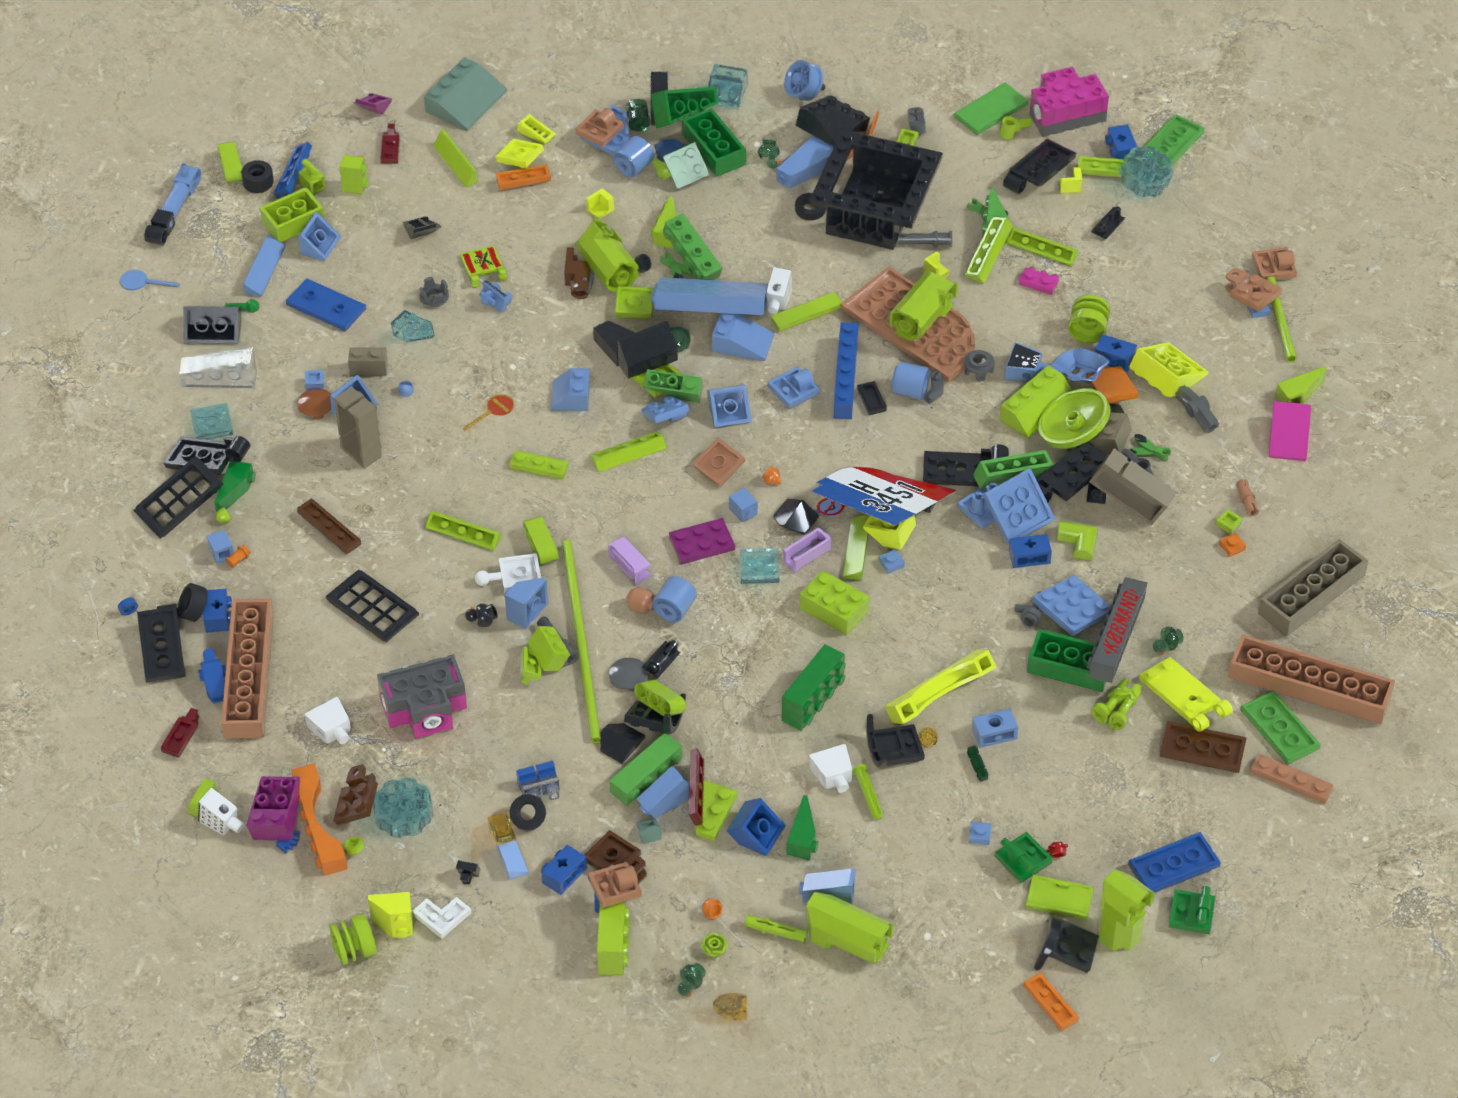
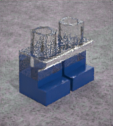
M553 760L535 765L536 771L534 766L516 770L517 783L522 795L531 794L540 799L541 796L548 795L550 800L559 798V778L557 777Z

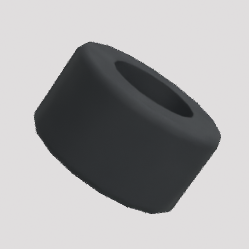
M255 160L248 162L241 170L243 187L251 193L268 191L274 183L272 167L265 161Z

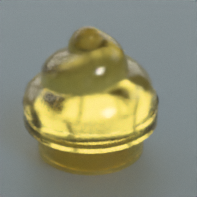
M926 727L919 732L921 745L932 747L938 742V734L933 728Z

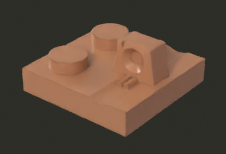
M717 438L693 463V466L721 488L746 460L724 441Z

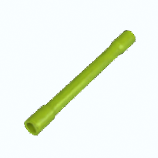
M1270 276L1266 278L1267 281L1277 285L1275 277ZM1278 296L1272 301V306L1282 339L1285 358L1290 363L1296 361L1297 356L1291 341L1280 297Z

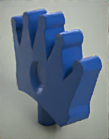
M294 831L291 841L278 840L276 846L287 854V849L292 851V846H297L295 841H299L297 836L300 835V832Z

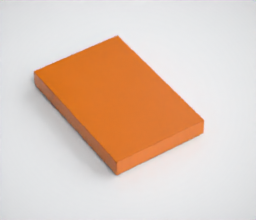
M1121 366L1103 369L1102 374L1090 383L1094 390L1100 391L1106 397L1108 403L1138 398L1137 389ZM1088 373L1086 378H1090L1093 373Z

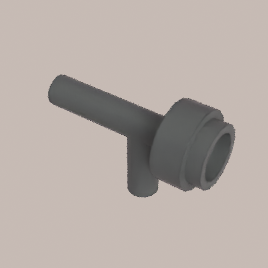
M1034 603L1032 606L1015 604L1014 611L1022 613L1021 621L1024 626L1033 628L1039 624L1041 613L1038 610V606Z

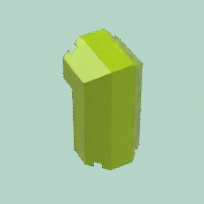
M594 218L575 242L574 246L608 290L617 293L618 286L631 287L639 277L637 272L638 265L621 244L623 239L613 228L609 230L607 228L608 224L604 221Z
M927 270L889 314V325L891 327L895 326L897 329L895 332L899 337L910 342L916 338L920 339L939 316L945 317L952 309L954 303L951 301L952 298H957L959 284Z
M1116 869L1103 882L1098 919L1099 942L1111 951H1118L1121 948H1124V951H1130L1141 940L1143 920L1147 913L1144 908L1146 905L1149 907L1152 905L1154 892L1131 875Z
M814 892L806 904V929L809 932L811 942L825 949L834 945L873 964L880 962L889 947L887 943L888 937L892 939L894 934L893 923L829 894Z

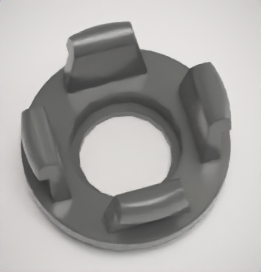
M433 277L424 279V287L419 288L420 301L429 307H438L445 304L449 299L446 281L441 280L440 285L435 284ZM435 294L432 300L428 299L430 295Z
M983 350L969 352L964 358V372L966 376L971 372L976 375V381L986 380L987 373H993V356ZM983 358L986 360L984 363L978 364Z

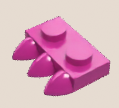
M1032 266L1024 269L1018 284L1052 295L1059 283V277L1057 274L1048 275L1046 270L1038 272Z

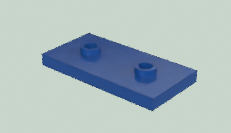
M308 278L286 300V305L345 332L366 310V304Z
M1199 832L1128 861V865L1138 881L1155 893L1218 868L1221 862L1202 833Z

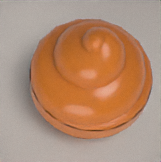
M770 466L762 476L765 480L764 482L773 485L781 484L778 468Z
M709 898L702 904L703 915L709 919L718 918L723 911L720 901L715 898Z

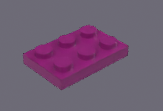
M723 518L669 532V539L681 565L735 550V543Z

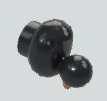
M481 603L477 605L476 610L470 606V609L465 612V618L470 622L478 619L477 624L479 627H489L493 620L498 618V614L493 604L486 605Z

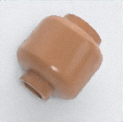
M635 587L628 592L626 603L631 611L647 614L650 610H653L652 601L654 600V593L651 590Z

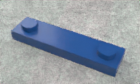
M309 142L295 146L273 193L277 199L293 192V187L299 176L298 172L303 168L302 161L310 155L312 145Z

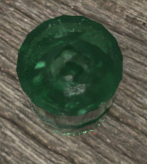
M642 99L629 101L625 108L629 128L636 132L646 130L650 126L647 103Z

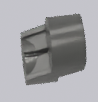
M920 107L908 109L910 130L919 132V135L926 133L923 109Z

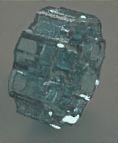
M1149 146L1146 148H1132L1129 154L1124 157L1119 169L1122 184L1126 189H1130L1135 195L1141 197L1159 196L1168 187L1173 176V169L1170 165L1171 161L1156 148Z
M392 779L384 783L382 789L375 794L373 802L375 823L380 830H385L392 837L415 836L421 833L423 828L432 821L431 793L426 786L420 785L415 779Z

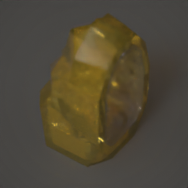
M741 993L721 995L713 1001V1009L725 1018L747 1020V996Z

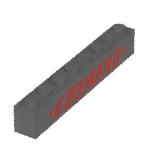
M1125 577L1123 584L1119 583L1113 603L1110 605L1109 613L1106 615L1104 625H1102L1100 636L1097 638L1096 647L1094 646L1088 661L1087 669H1090L1089 678L1109 683L1113 682L1144 602L1148 582Z

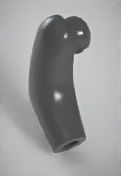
M934 371L931 376L932 388L925 396V401L929 404L941 397L944 391L943 377L939 371Z

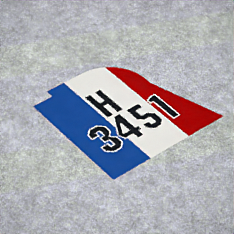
M869 467L841 469L816 482L821 486L812 490L816 494L892 525L901 523L957 491L956 489L893 475L883 470Z

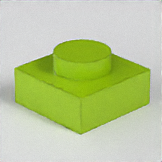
M1227 509L1216 520V526L1232 534L1242 524L1243 518Z

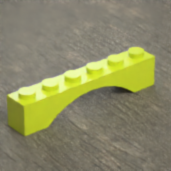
M975 650L886 704L885 709L892 723L904 724L942 695L996 668L989 650Z

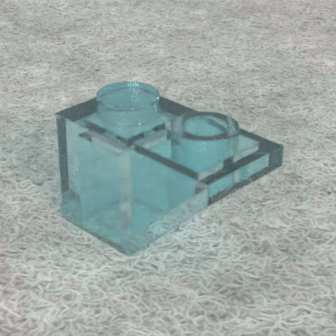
M406 310L391 322L393 335L405 342L425 340L435 336L433 325L429 320L418 317L415 313H410Z

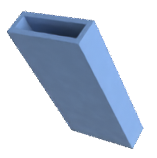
M660 277L659 282L655 283L651 302L655 303V309L764 315L768 283Z

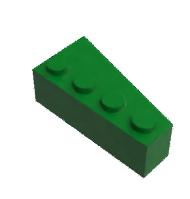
M716 87L664 90L651 94L656 128L671 125L674 122L718 104Z

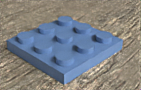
M1031 468L1024 470L982 494L1007 545H1009L1010 538L1025 537L1055 520Z
M1075 575L1034 595L1032 599L1036 606L1071 636L1104 620L1110 608V605Z

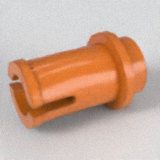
M239 545L237 550L225 558L230 567L234 568L244 558L247 559L249 557L250 550L245 545Z

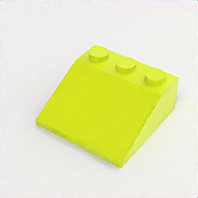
M1169 342L1138 348L1129 366L1136 375L1146 379L1149 385L1158 388L1166 397L1176 396L1179 387L1185 385L1190 388L1209 373Z

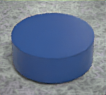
M129 597L122 600L117 608L121 615L126 616L134 613L138 608V604L134 598Z

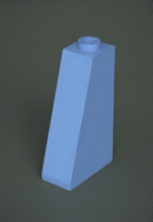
M812 136L777 168V181L791 189L823 172L834 147Z

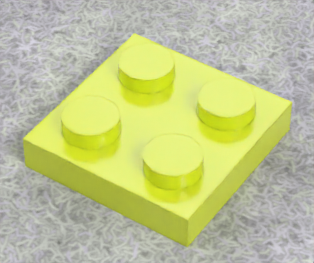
M512 139L496 155V162L527 168L544 151L543 145Z

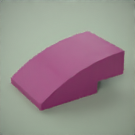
M1274 401L1269 457L1306 461L1311 405Z

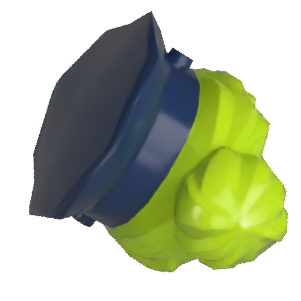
M665 139L654 144L655 154L657 155L653 161V167L657 170L659 178L667 180L672 176L663 156L684 147L685 144L676 139Z

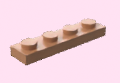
M1262 754L1258 755L1251 767L1250 773L1324 804L1334 787L1331 783Z

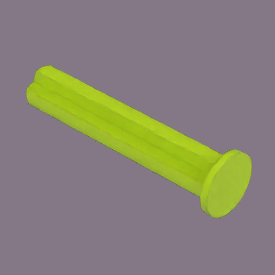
M860 764L854 767L852 772L858 779L872 818L874 820L881 819L883 811L869 778L868 766Z

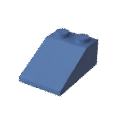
M720 313L712 335V352L765 361L774 333L740 314Z

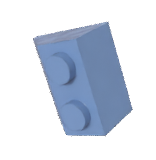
M570 368L553 380L551 410L588 411L590 391L589 369Z
M741 384L707 390L709 409L714 427L751 422L746 385Z
M539 578L520 581L507 589L504 595L507 620L524 629L535 620L548 605L547 579Z

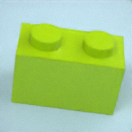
M344 154L339 166L342 192L363 195L365 188H368L369 178L366 176L368 166L365 165V159L360 156Z
M538 626L528 641L530 648L544 671H560L570 656L554 627Z

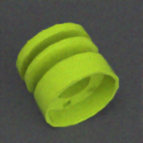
M1083 295L1074 300L1068 324V331L1074 339L1083 343L1099 342L1102 334H1106L1110 315V306L1107 301L1096 295Z
M364 913L350 917L351 927L347 928L343 920H340V931L335 923L329 924L331 944L335 955L343 966L348 964L347 954H349L352 962H356V951H359L364 959L377 955L375 940Z

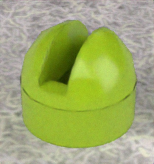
M224 507L216 512L215 517L219 523L224 524L232 520Z

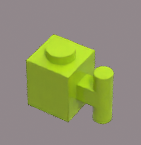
M304 159L302 165L305 168L298 172L299 182L303 188L307 187L312 195L326 189L325 176L307 159Z

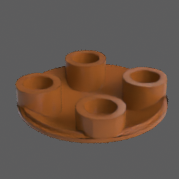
M319 388L305 391L298 398V410L305 415L313 416L315 419H322L324 414L331 410V393Z

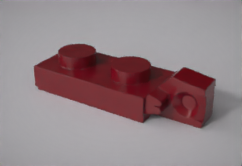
M388 124L387 132H383L380 162L381 164H398L400 135L395 130V124Z
M190 708L185 717H178L161 746V752L180 758L198 728L200 716L197 709Z

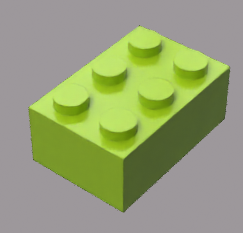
M307 187L259 207L262 224L274 239L279 242H284L299 235L315 212L325 220L323 207Z
M824 570L800 593L799 609L845 635H848L869 612L870 596Z
M625 902L604 908L600 904L597 944L598 975H624V967H628L630 908H626Z

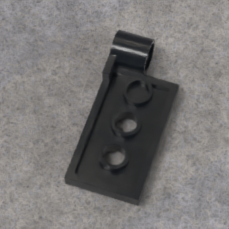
M235 436L234 438L224 437L223 441L180 437L163 463L166 468L179 470L197 456L214 474L221 475L228 462H241L251 445L242 436Z
M1088 441L1075 447L1036 479L1047 503L1051 500L1053 492L1067 502L1090 483L1089 481L1108 455ZM1085 460L1090 461L1089 464H1082L1081 462ZM1071 471L1077 472V474H1075V475H1074V474L1069 475L1068 473L1071 472Z

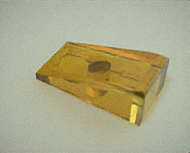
M507 813L487 817L488 827L496 845L516 840Z

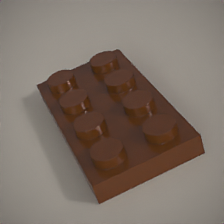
M1168 721L1160 757L1239 773L1247 737L1209 729L1198 732L1194 726Z

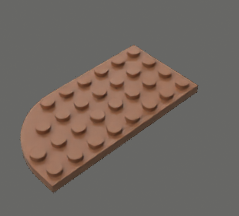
M890 266L841 303V310L925 367H929L931 371L941 372L943 379L947 382H950L965 369L964 358L975 349V336L969 322L953 308L945 317L939 316L920 339L916 338L910 342L899 337L895 332L897 330L895 326L891 327L889 325V314L915 283Z

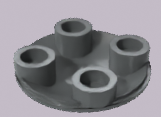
M622 658L616 661L609 670L610 683L619 688L629 689L634 692L637 683L646 682L648 671L642 667L644 663L641 660Z

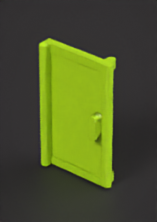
M1033 874L1028 899L1025 902L1026 908L1087 920L1094 887Z

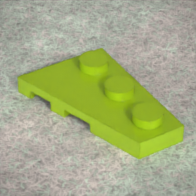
M704 780L703 823L696 826V836L715 842L738 797V791Z

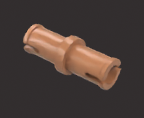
M1243 479L1239 480L1236 486L1241 495V503L1245 505L1248 516H1251V513L1252 516H1255L1259 513L1255 502V495L1251 492L1246 479H1244V482Z

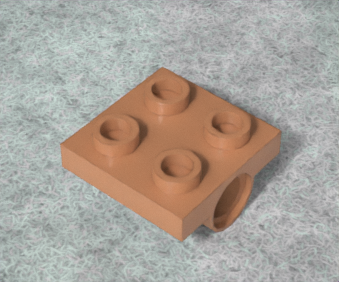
M605 108L602 111L595 109L575 128V134L604 147L624 128V122L616 119L614 112L609 108Z
M1287 247L1252 252V259L1260 277L1266 279L1273 276L1276 280L1297 277L1294 253L1292 250H1288Z
M627 862L588 873V880L602 908L642 897V890L638 885L635 869L633 866H629Z

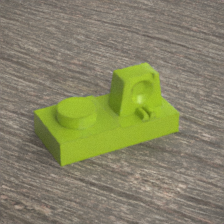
M524 646L521 650V683L528 685L532 679L537 682L540 680L542 667L532 649Z

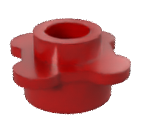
M1059 841L1053 842L1048 846L1047 853H1050L1052 858L1064 857L1067 855L1068 844H1063V842Z

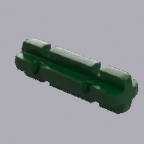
M976 746L968 747L967 754L971 759L970 761L975 773H977L978 780L981 782L988 780L989 774L987 769H985L981 755L978 754V748Z

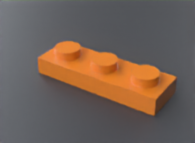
M547 164L496 173V180L499 190L548 182L551 181V176Z
M1041 972L1024 981L1023 987L1060 1031L1078 1022V1015Z

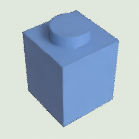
M743 488L729 496V509L741 522H744L758 514V502Z
M225 530L206 536L208 548L216 564L226 561L225 558L234 552L233 545Z

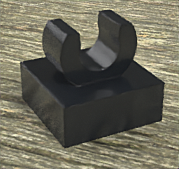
M460 860L457 861L456 869L461 874L460 881L463 884L470 885L472 876L479 877L481 870L479 865Z

